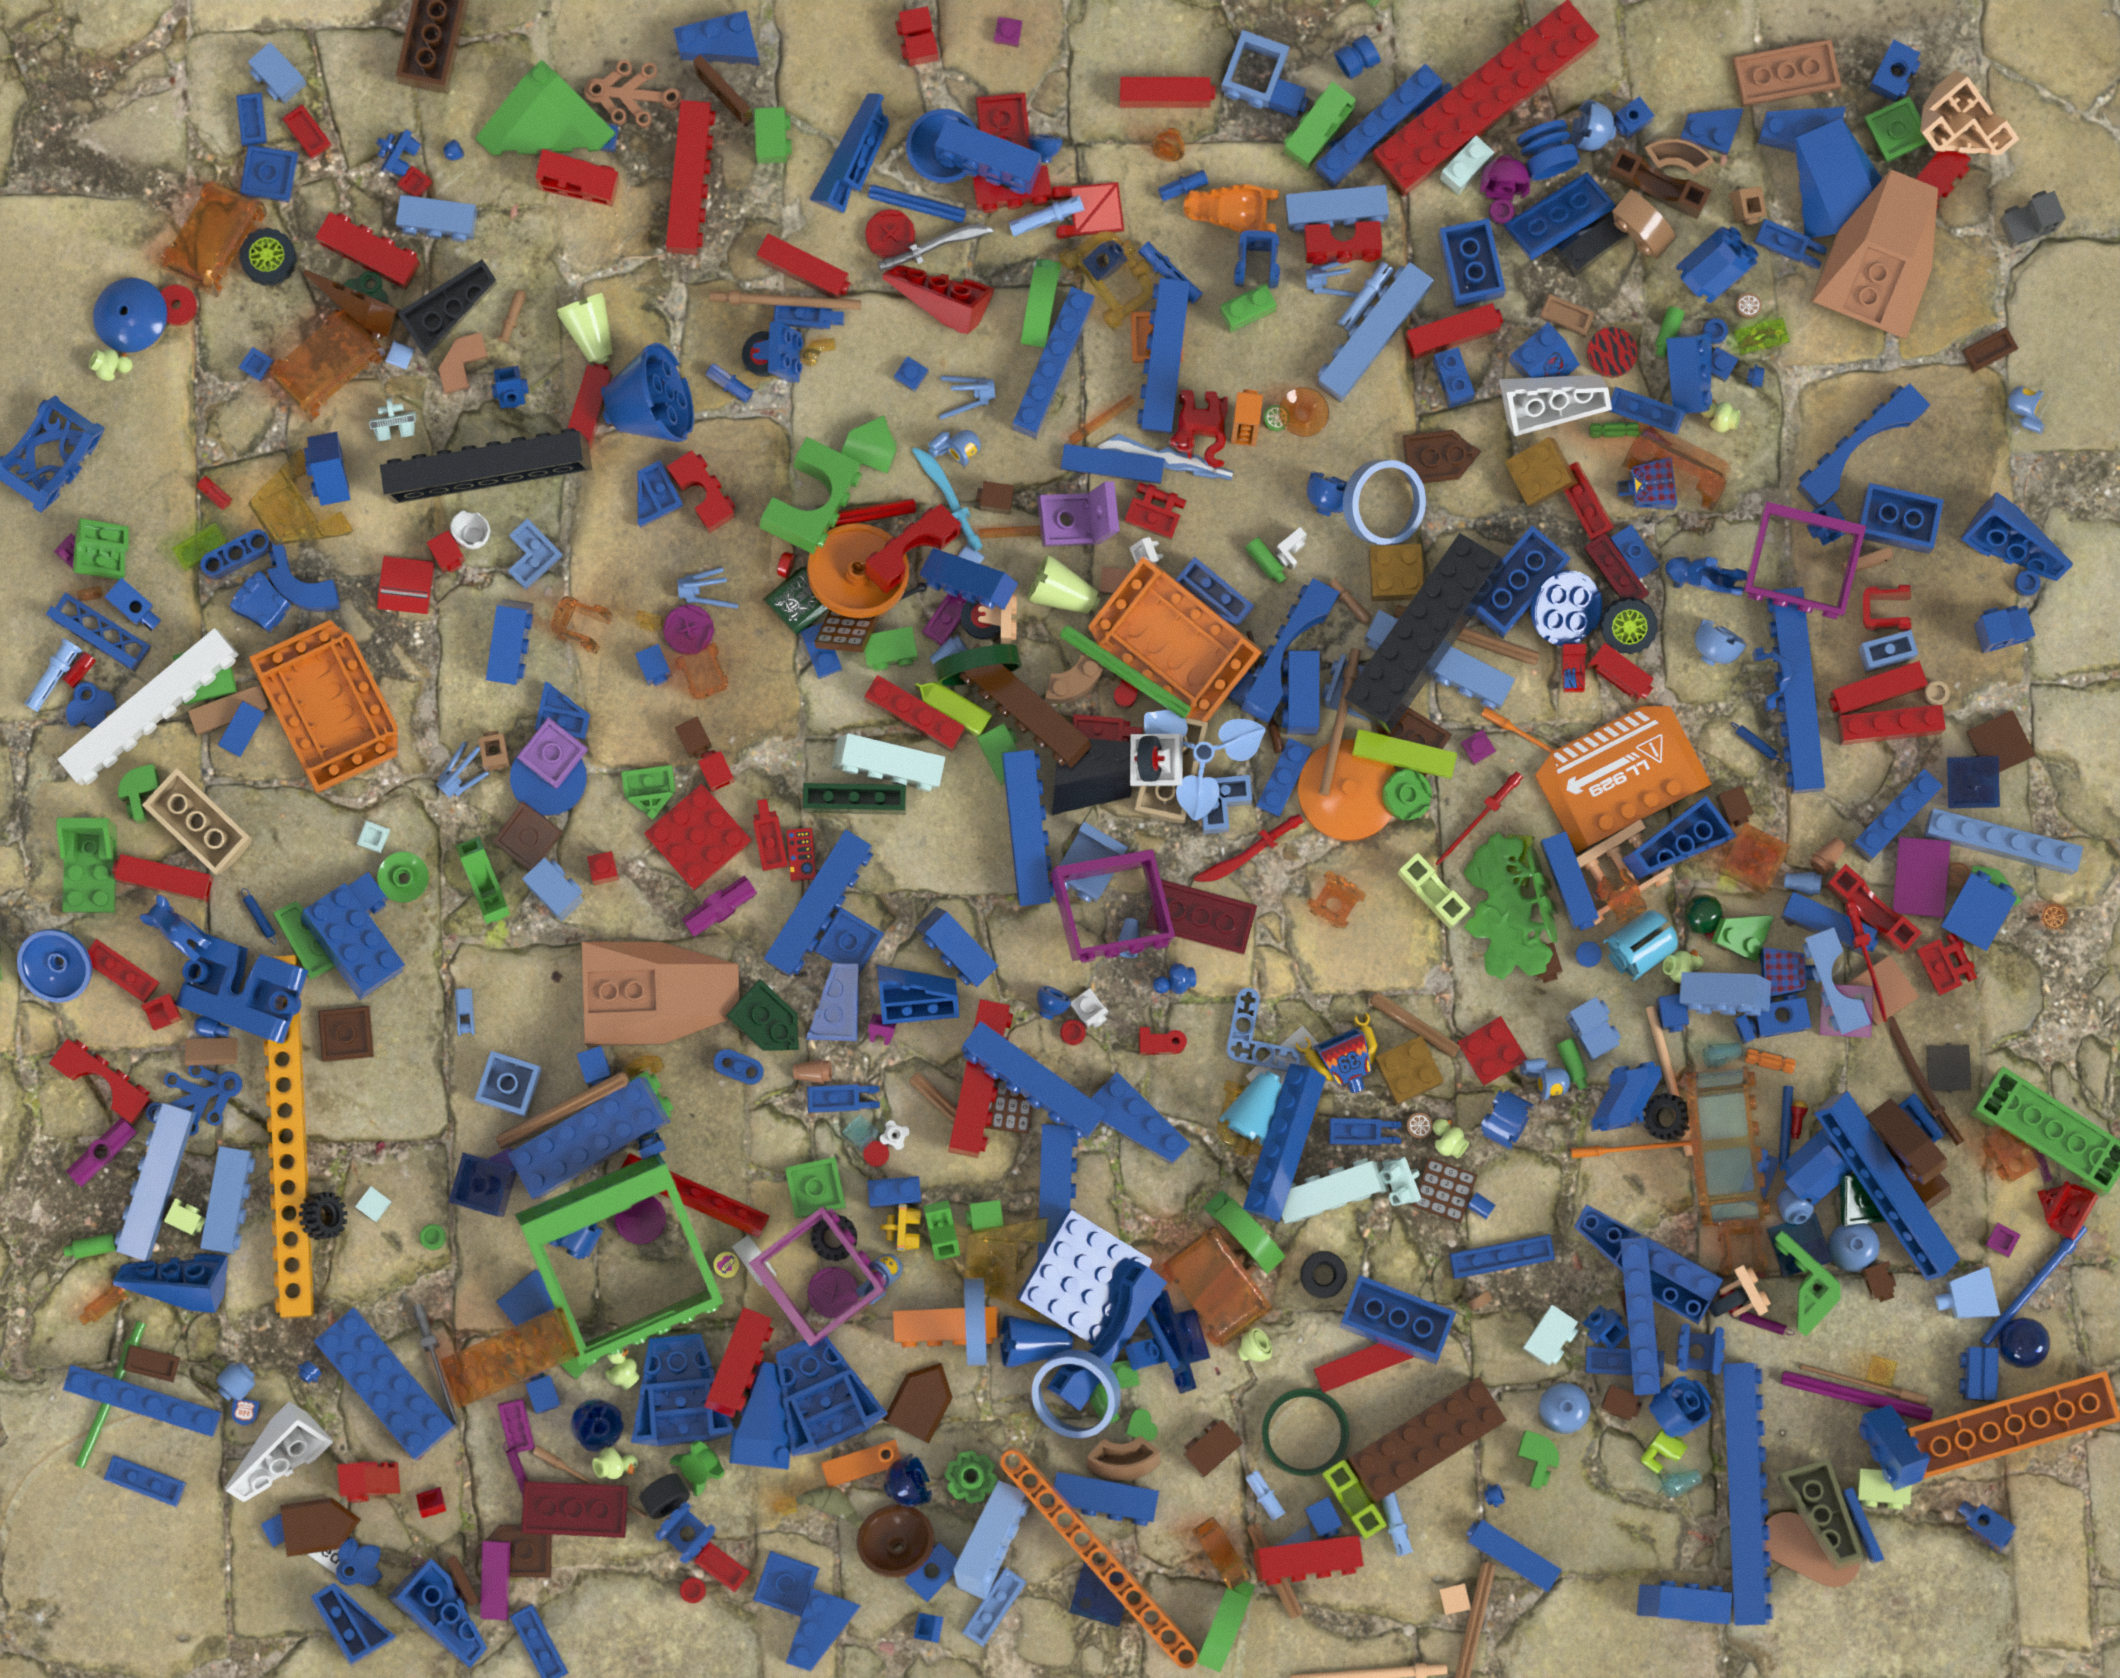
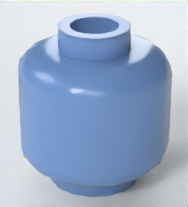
M1789 1186L1782 1189L1776 1200L1783 1220L1790 1224L1806 1222L1814 1210L1813 1205L1810 1204L1811 1199L1806 1198L1802 1200L1798 1198Z
M242 1362L238 1364L230 1363L217 1377L216 1381L220 1386L217 1391L228 1401L231 1398L242 1400L255 1386V1380L253 1379L255 1374Z

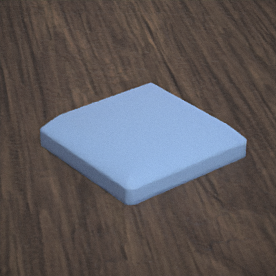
M393 341L385 361L406 370L414 348Z
M968 544L957 555L979 564L985 558L978 551L975 552Z

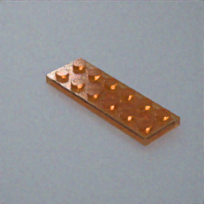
M559 1307L442 1359L441 1362L457 1407L462 1408L577 1358L580 1354L563 1307Z

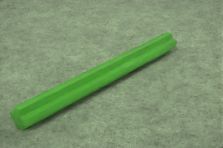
M1065 626L1060 633L1062 639L1179 717L1184 719L1191 711L1189 705L1072 627Z

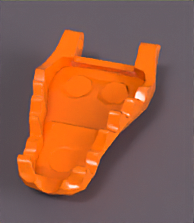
M1242 184L1232 185L1229 188L1212 189L1210 192L1189 191L1184 200V215L1188 219L1209 222L1238 233L1247 230L1275 233L1276 224L1266 223L1268 200L1278 199L1279 190Z

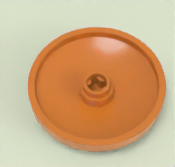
M846 524L828 531L827 534L829 535L823 548L818 547L814 554L810 553L808 559L807 577L815 597L829 610L851 618L877 616L896 605L902 598L909 579V563L906 554L903 557L906 566L904 580L886 594L865 575L866 559L875 551H881L887 541L893 536L880 528L867 524Z
M1355 739L1341 740L1329 796L1320 795L1319 790L1330 743L1322 746L1309 757L1301 771L1298 782V800L1305 818L1318 832L1340 841H1358L1369 838L1381 831L1393 817L1385 808L1382 799V788L1386 779L1395 773L1396 769L1394 765L1353 756Z

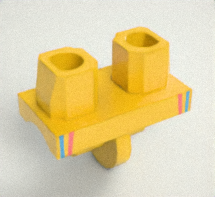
M899 1204L898 1225H895V1215H887V1224L879 1225V1230L886 1231V1241H894V1232H898L897 1253H905V1250L919 1249L920 1234H906V1224L920 1225L921 1210L907 1208V1204Z

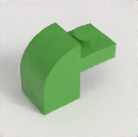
M154 764L130 770L121 779L118 787V798L122 802L130 800V803L126 804L129 818H134L137 824L148 822L145 808L142 806L144 803L142 797L152 795L160 786L157 768Z
M949 1200L924 1205L935 1261L960 1256Z
M1525 1430L1516 1456L1536 1462L1529 1488L1540 1490L1542 1485H1547L1550 1477V1471H1547V1467L1558 1468L1559 1454L1553 1442L1547 1437Z

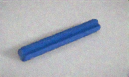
M874 184L870 186L868 192L870 199L963 223L966 216L964 208Z

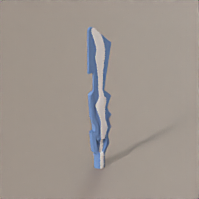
M1121 434L1097 446L1098 449L1165 458L1164 469L1193 472V476L1211 479L1222 478L1230 481L1233 477L1234 471L1222 467H1211L1199 455H1193L1192 459H1188L1187 453H1176L1169 447L1157 451Z

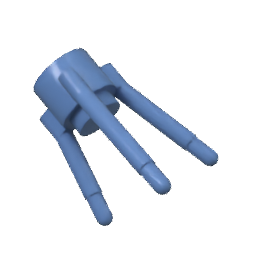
M1337 261L1321 266H1313L1312 269L1306 270L1307 289H1314V294L1325 293L1355 298L1358 295L1355 292L1322 287L1327 285V277L1351 272L1350 268L1326 271L1327 269L1343 265Z
M940 377L942 381L973 383L971 385H954L950 389L952 391L973 390L974 398H979L977 401L939 415L940 419L951 417L980 405H989V399H995L993 379H986V377Z
M722 567L694 575H685V578H678L679 598H686L687 603L696 602L735 609L739 607L736 603L695 596L700 594V586L727 581L726 577L699 581L701 578L723 572L724 569Z
M462 742L444 772L438 777L440 780L436 785L449 798L453 794L459 797L463 791L489 775V772L485 771L459 786L462 781L457 776L480 751L479 746L452 772V768L467 746V742Z

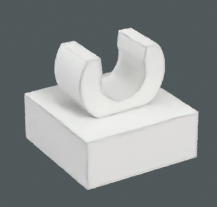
M1148 537L1129 547L1135 564L1138 563L1142 556H1145L1154 563L1163 558V554L1157 555L1154 547L1159 545L1158 541H1151V538Z

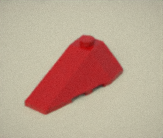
M901 265L887 270L882 277L942 324L954 329L958 333L969 334L980 324L995 288L971 279L964 278L963 282L948 280L949 275L946 274L929 276L925 270Z

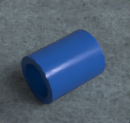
M1478 1192L1475 1193L1467 1205L1469 1209L1485 1220L1496 1206Z

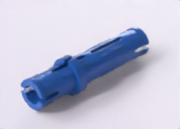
M1149 241L1139 250L1138 254L1154 267L1153 271L1159 272L1164 278L1190 281L1169 261L1170 258L1167 255L1163 256ZM1190 281L1188 301L1193 305L1202 296L1203 292Z

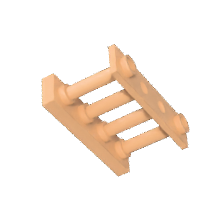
M1641 819L1577 857L1580 869L1585 867L1586 871L1590 870L1610 903L1597 911L1599 918L1594 922L1595 926L1605 920L1603 915L1654 884L1658 888L1670 881L1668 876L1673 872L1671 867L1663 872L1660 870L1653 873V878L1640 885L1622 861L1623 856L1620 853V845L1628 841L1636 849L1643 843L1641 833L1646 827ZM1605 854L1608 858L1611 857L1631 888L1630 892L1618 898L1598 866L1600 863L1598 859Z

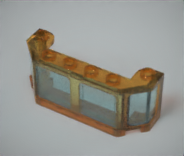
M1748 1066L1700 1073L1687 1072L1686 1082L1688 1090H1686L1697 1198L1698 1204L1701 1206L1703 1227L1709 1228L1767 1221L1766 1215H1771L1769 1199L1764 1200L1761 1188L1766 1187L1764 1172H1759L1758 1162L1763 1161L1761 1146H1756L1755 1137L1760 1136L1758 1120H1753V1110H1757L1755 1095L1750 1093L1752 1092V1087H1756L1755 1072H1750Z

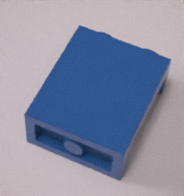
M1978 870L1977 873L1973 871L1969 873L1963 888L1948 914L1945 915L1941 922V927L1987 951L2016 901L2017 896L2013 893L2014 888L2003 882L1997 885L1990 881L1992 878L1990 875Z

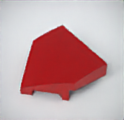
M2068 1181L2064 1182L2062 1186L2048 1191L2043 1189L2037 1192L2050 1229L2074 1241L2095 1205L2098 1195L2076 1184L2070 1185Z

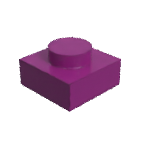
M998 17L994 43L1019 47L1023 21Z
M1483 729L1461 742L1462 748L1473 765L1496 752Z
M1998 1222L1985 1246L2009 1258L2021 1235Z

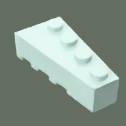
M847 733L837 739L831 769L841 770L850 774L866 775L868 778L875 780H891V783L896 785H916L918 790L931 792V789L940 786L945 757Z
M1364 1158L1353 1162V1168L1344 1170L1342 1166L1329 1171V1176L1321 1179L1319 1175L1304 1179L1306 1184L1297 1187L1295 1183H1292L1282 1213L1284 1223L1291 1224L1321 1214L1324 1210L1337 1209L1347 1205V1202L1350 1201L1356 1202L1368 1199L1371 1194L1381 1192V1194L1389 1192L1388 1184L1382 1181L1379 1174L1383 1170L1381 1162H1368V1159Z

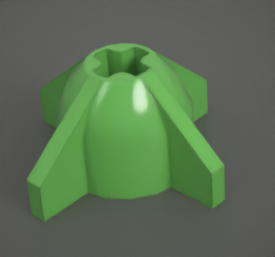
M699 1440L691 1444V1451L687 1454H678L670 1459V1464L681 1467L683 1475L693 1483V1494L697 1497L704 1492L706 1483L710 1478L719 1480L724 1476V1470L717 1454Z

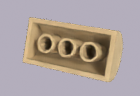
M1185 718L1188 729L1183 737V741L1195 745L1205 742L1209 723ZM1183 746L1182 779L1189 775L1196 776L1199 763L1193 757V749ZM1140 786L1135 807L1137 813L1172 823H1185L1187 816L1186 811L1177 800V786Z
M176 768L142 805L215 875H219L227 870L245 852L252 841V837L179 768Z

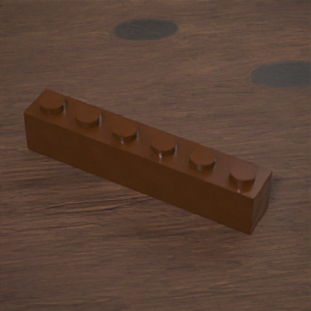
M977 643L972 649L979 648L981 646ZM1002 664L960 672L959 677L969 686L973 683L979 689L977 692L984 700L989 702L991 699L997 704L995 708L1004 717L1007 718L1010 715L1016 721L1014 725L1025 734L1028 731L1034 736L1032 740L1042 750L1047 747L1053 753L1051 757L1059 765L1063 766L1066 764L1072 768L1092 747L1086 736Z

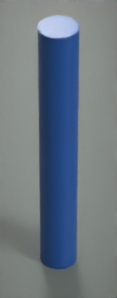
M1783 1086L1779 1163H1784L1789 1158L1793 1086Z
M1149 1309L1144 1320L1171 1369H1176L1180 1366V1363L1151 1309Z

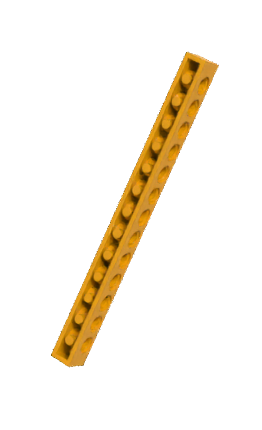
M295 955L273 957L298 966V959ZM299 1011L292 1018L288 1029V1037L285 1039L284 1044L269 1039L264 1041V1055L269 1056V1066H265L266 1082L270 1081V1092H266V1105L271 1107V1117H267L268 1133H272V1143H268L269 1158H273L274 1167L269 1170L270 1184H274L275 1194H271L270 1202L271 1209L276 1212V1220H272L273 1236L277 1235V1246H273V1260L278 1261V1271L274 1272V1285L279 1287V1297L275 1298L276 1313H280V1317L283 1319L315 1317L311 1238L308 1237V1233H304L302 1230L305 1225H300L299 1222L303 1220V1217L299 1216V1212L303 1211L300 1205L305 1203L303 1201L305 1197H309L301 1011ZM286 1053L290 1057L289 1063L286 1066H278V1056ZM283 1079H289L291 1082L290 1089L286 1092L278 1090V1084ZM286 1104L292 1107L290 1116L286 1118L280 1117V1108ZM285 1130H291L293 1133V1139L289 1143H282L280 1140V1136ZM286 1156H293L294 1165L290 1169H283L281 1165L283 1158ZM289 1181L294 1182L295 1191L290 1195H285L283 1193V1185ZM289 1207H294L297 1211L296 1217L290 1221L285 1220L284 1211ZM289 1233H296L298 1237L297 1243L294 1246H287L285 1244V1237ZM293 1258L297 1259L299 1262L298 1269L295 1272H288L286 1269L287 1262ZM293 1284H297L300 1287L299 1295L296 1298H289L287 1294L288 1288Z

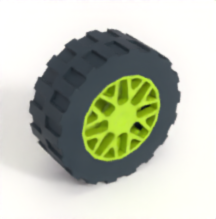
M260 228L253 233L251 232L243 240V245L239 250V260L248 278L262 286H275V284H281L285 279H289L292 271L296 268L295 262L297 263L295 248L286 234H282L277 229Z
M1624 596L1618 600H1613L1609 606H1606L1605 612L1601 616L1600 628L1606 643L1619 653L1631 655L1636 652L1640 653L1643 649L1650 646V643L1656 638L1658 622L1651 607L1642 599H1637L1634 596Z

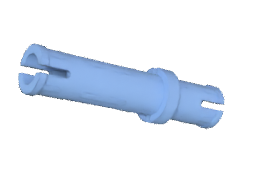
M1077 195L1060 203L1056 201L1052 203V206L1009 221L1013 236L1016 237L1056 220H1059V222L1063 221L1064 217L1085 210L1080 196Z
M1381 262L1371 278L1365 280L1363 289L1340 320L1337 321L1340 326L1345 325V330L1350 332L1376 294L1379 295L1382 286L1391 274L1394 273L1392 267L1386 269L1388 264L1385 262Z
M1394 1491L1381 1501L1389 1525L1387 1531L1389 1535H1392L1397 1557L1412 1553L1413 1549L1411 1548L1406 1531L1408 1525L1404 1524Z

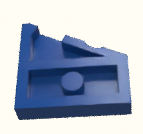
M1735 108L1688 114L1681 137L1693 140L1705 149L1727 156L1743 109Z
M661 460L638 471L637 523L640 528L683 507V503Z
M545 682L535 731H538L549 717L575 739L586 740L590 714L558 691L552 684Z

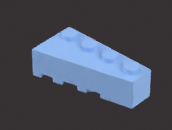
M998 1480L954 1568L958 1589L986 1600L1002 1561L1007 1554L1008 1547L1018 1532L1019 1522L1022 1517L1026 1516L1030 1507L1028 1497L1021 1489Z

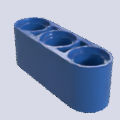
M261 529L252 530L204 555L200 563L201 569L208 578L220 579L267 555L272 548L271 540L265 531ZM262 537L265 539V544L261 548L253 547V542L256 538ZM233 550H242V556L239 559H230V554ZM211 561H218L220 563L216 571H208L207 567Z

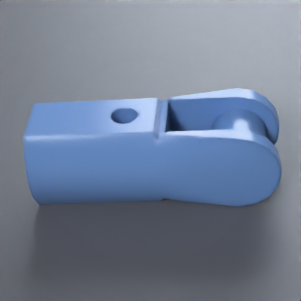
M456 989L454 992L458 1036H462V1033L475 1035L472 989ZM461 1016H470V1022L461 1023Z

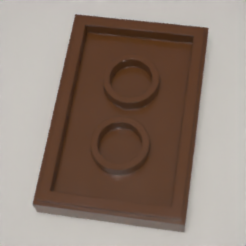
M699 54L693 60L696 76L744 126L748 127L753 122L751 107Z

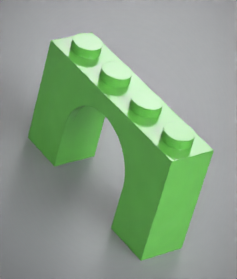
M806 437L795 456L793 468L822 482L829 492V501L819 509L804 511L772 497L761 517L759 528L814 554L818 547L823 548L829 535L826 532L829 527L834 528L840 516L837 513L840 507H846L851 497L849 493L851 487L856 488L862 477V474L859 473L861 463Z

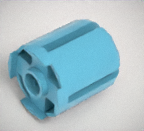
M1655 910L1644 911L1604 939L1603 945L1608 942L1611 951L1608 958L1620 974L1627 972L1633 977L1631 981L1640 978L1677 949V934L1673 926H1671L1637 951H1632L1633 947L1656 932L1668 921L1664 915Z

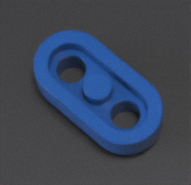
M729 1049L719 1051L714 1058L715 1069L721 1075L747 1085H755L763 1078V1066L756 1059ZM725 1059L732 1061V1065L728 1068L722 1065ZM749 1068L756 1070V1074L753 1077L746 1075V1071Z

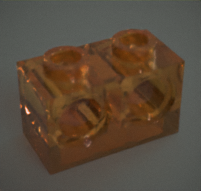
M2003 1128L1982 1139L1984 1142L1982 1148L1989 1159H1994L1998 1166L1995 1168L1997 1174L2002 1181L2006 1180L2008 1184L2039 1167L2026 1143ZM1997 1137H2004L2007 1140L2008 1146L2006 1150H2001L1997 1147ZM2011 1159H2017L2020 1162L2021 1169L2019 1172H2014L2010 1169L2009 1162Z

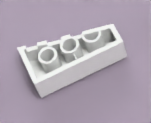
M1601 375L1499 379L1507 424L1514 436L1612 410L1609 390Z

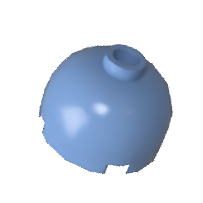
M1590 99L1585 100L1578 109L1582 111L1580 118H1574L1572 124L1571 143L1575 144L1577 149L1595 151L1604 147L1609 140L1614 138L1616 126L1614 125L1612 112L1605 105Z
M1704 618L1697 628L1694 641L1697 650L1703 654L1701 659L1712 666L1715 663L1729 664L1738 659L1747 643H1743L1744 640L1723 626L1721 628L1718 626L1716 628L1712 627L1715 622Z
M1865 1223L1849 1226L1840 1224L1832 1231L1827 1245L1828 1254H1830V1258L1835 1266L1845 1272L1854 1273L1870 1267L1877 1259L1880 1248L1877 1234Z
M1557 1383L1550 1386L1542 1394L1539 1402V1416L1543 1424L1555 1433L1571 1434L1580 1430L1587 1423L1590 1415V1401L1587 1394L1579 1386L1572 1383Z

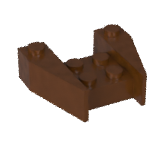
M1891 1098L1866 1116L1928 1210L1951 1194L1950 1184L1941 1174L1948 1167L1946 1156Z

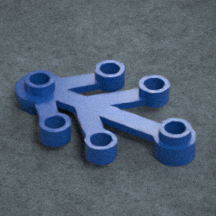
M202 1065L189 1066L188 1073L191 1077L195 1079L202 1077L215 1084L207 1088L184 1080L174 1072L166 1074L164 1078L166 1086L169 1088H179L191 1093L170 1102V1104L182 1108L194 1105L192 1111L196 1112L193 1122L195 1130L190 1132L189 1136H194L199 1132L198 1123L208 1100L216 1095H219L214 1109L207 1114V1121L212 1126H219L223 1122L222 1113L229 1097L238 1095L242 1089V1079L237 1073L227 1071L219 1075L205 1069ZM195 1066L201 1068V1072L198 1075H193L192 1069ZM170 1076H176L177 1082L174 1085L168 1083ZM228 1080L234 1081L232 1089H226L225 1087ZM158 1102L150 1104L146 1109L147 1119L154 1124L156 1122L153 1121V1113L158 1106H162ZM212 1114H219L218 1122H211Z

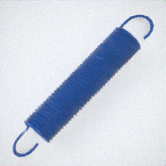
M1735 724L1738 727L1735 732L1738 736L1770 760L1775 757V759L1783 763L1778 757L1776 758L1778 754L1776 750L1745 726L1741 725L1739 727Z
M249 893L242 901L247 906L265 938H274L276 933L253 895Z

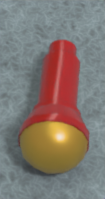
M1795 1100L1791 1105L1793 1115L1792 1139H1799L1803 1117H1805L1808 1111V1105L1803 1100Z

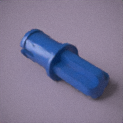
M1202 169L1186 177L1179 176L1178 180L1159 187L1158 192L1162 201H1167L1184 193L1187 195L1189 191L1205 184L1207 185L1209 182Z
M714 363L706 372V376L722 386L724 392L729 391L744 403H747L754 393L753 389H750L736 378L737 375L734 374L732 376Z

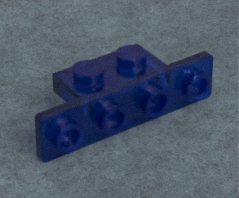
M1162 1290L1161 1295L1152 1304V1309L1156 1314L1161 1330L1180 1363V1366L1172 1369L1174 1383L1179 1393L1183 1394L1197 1388L1190 1364L1209 1359L1210 1354L1196 1308L1175 1314L1168 1290Z

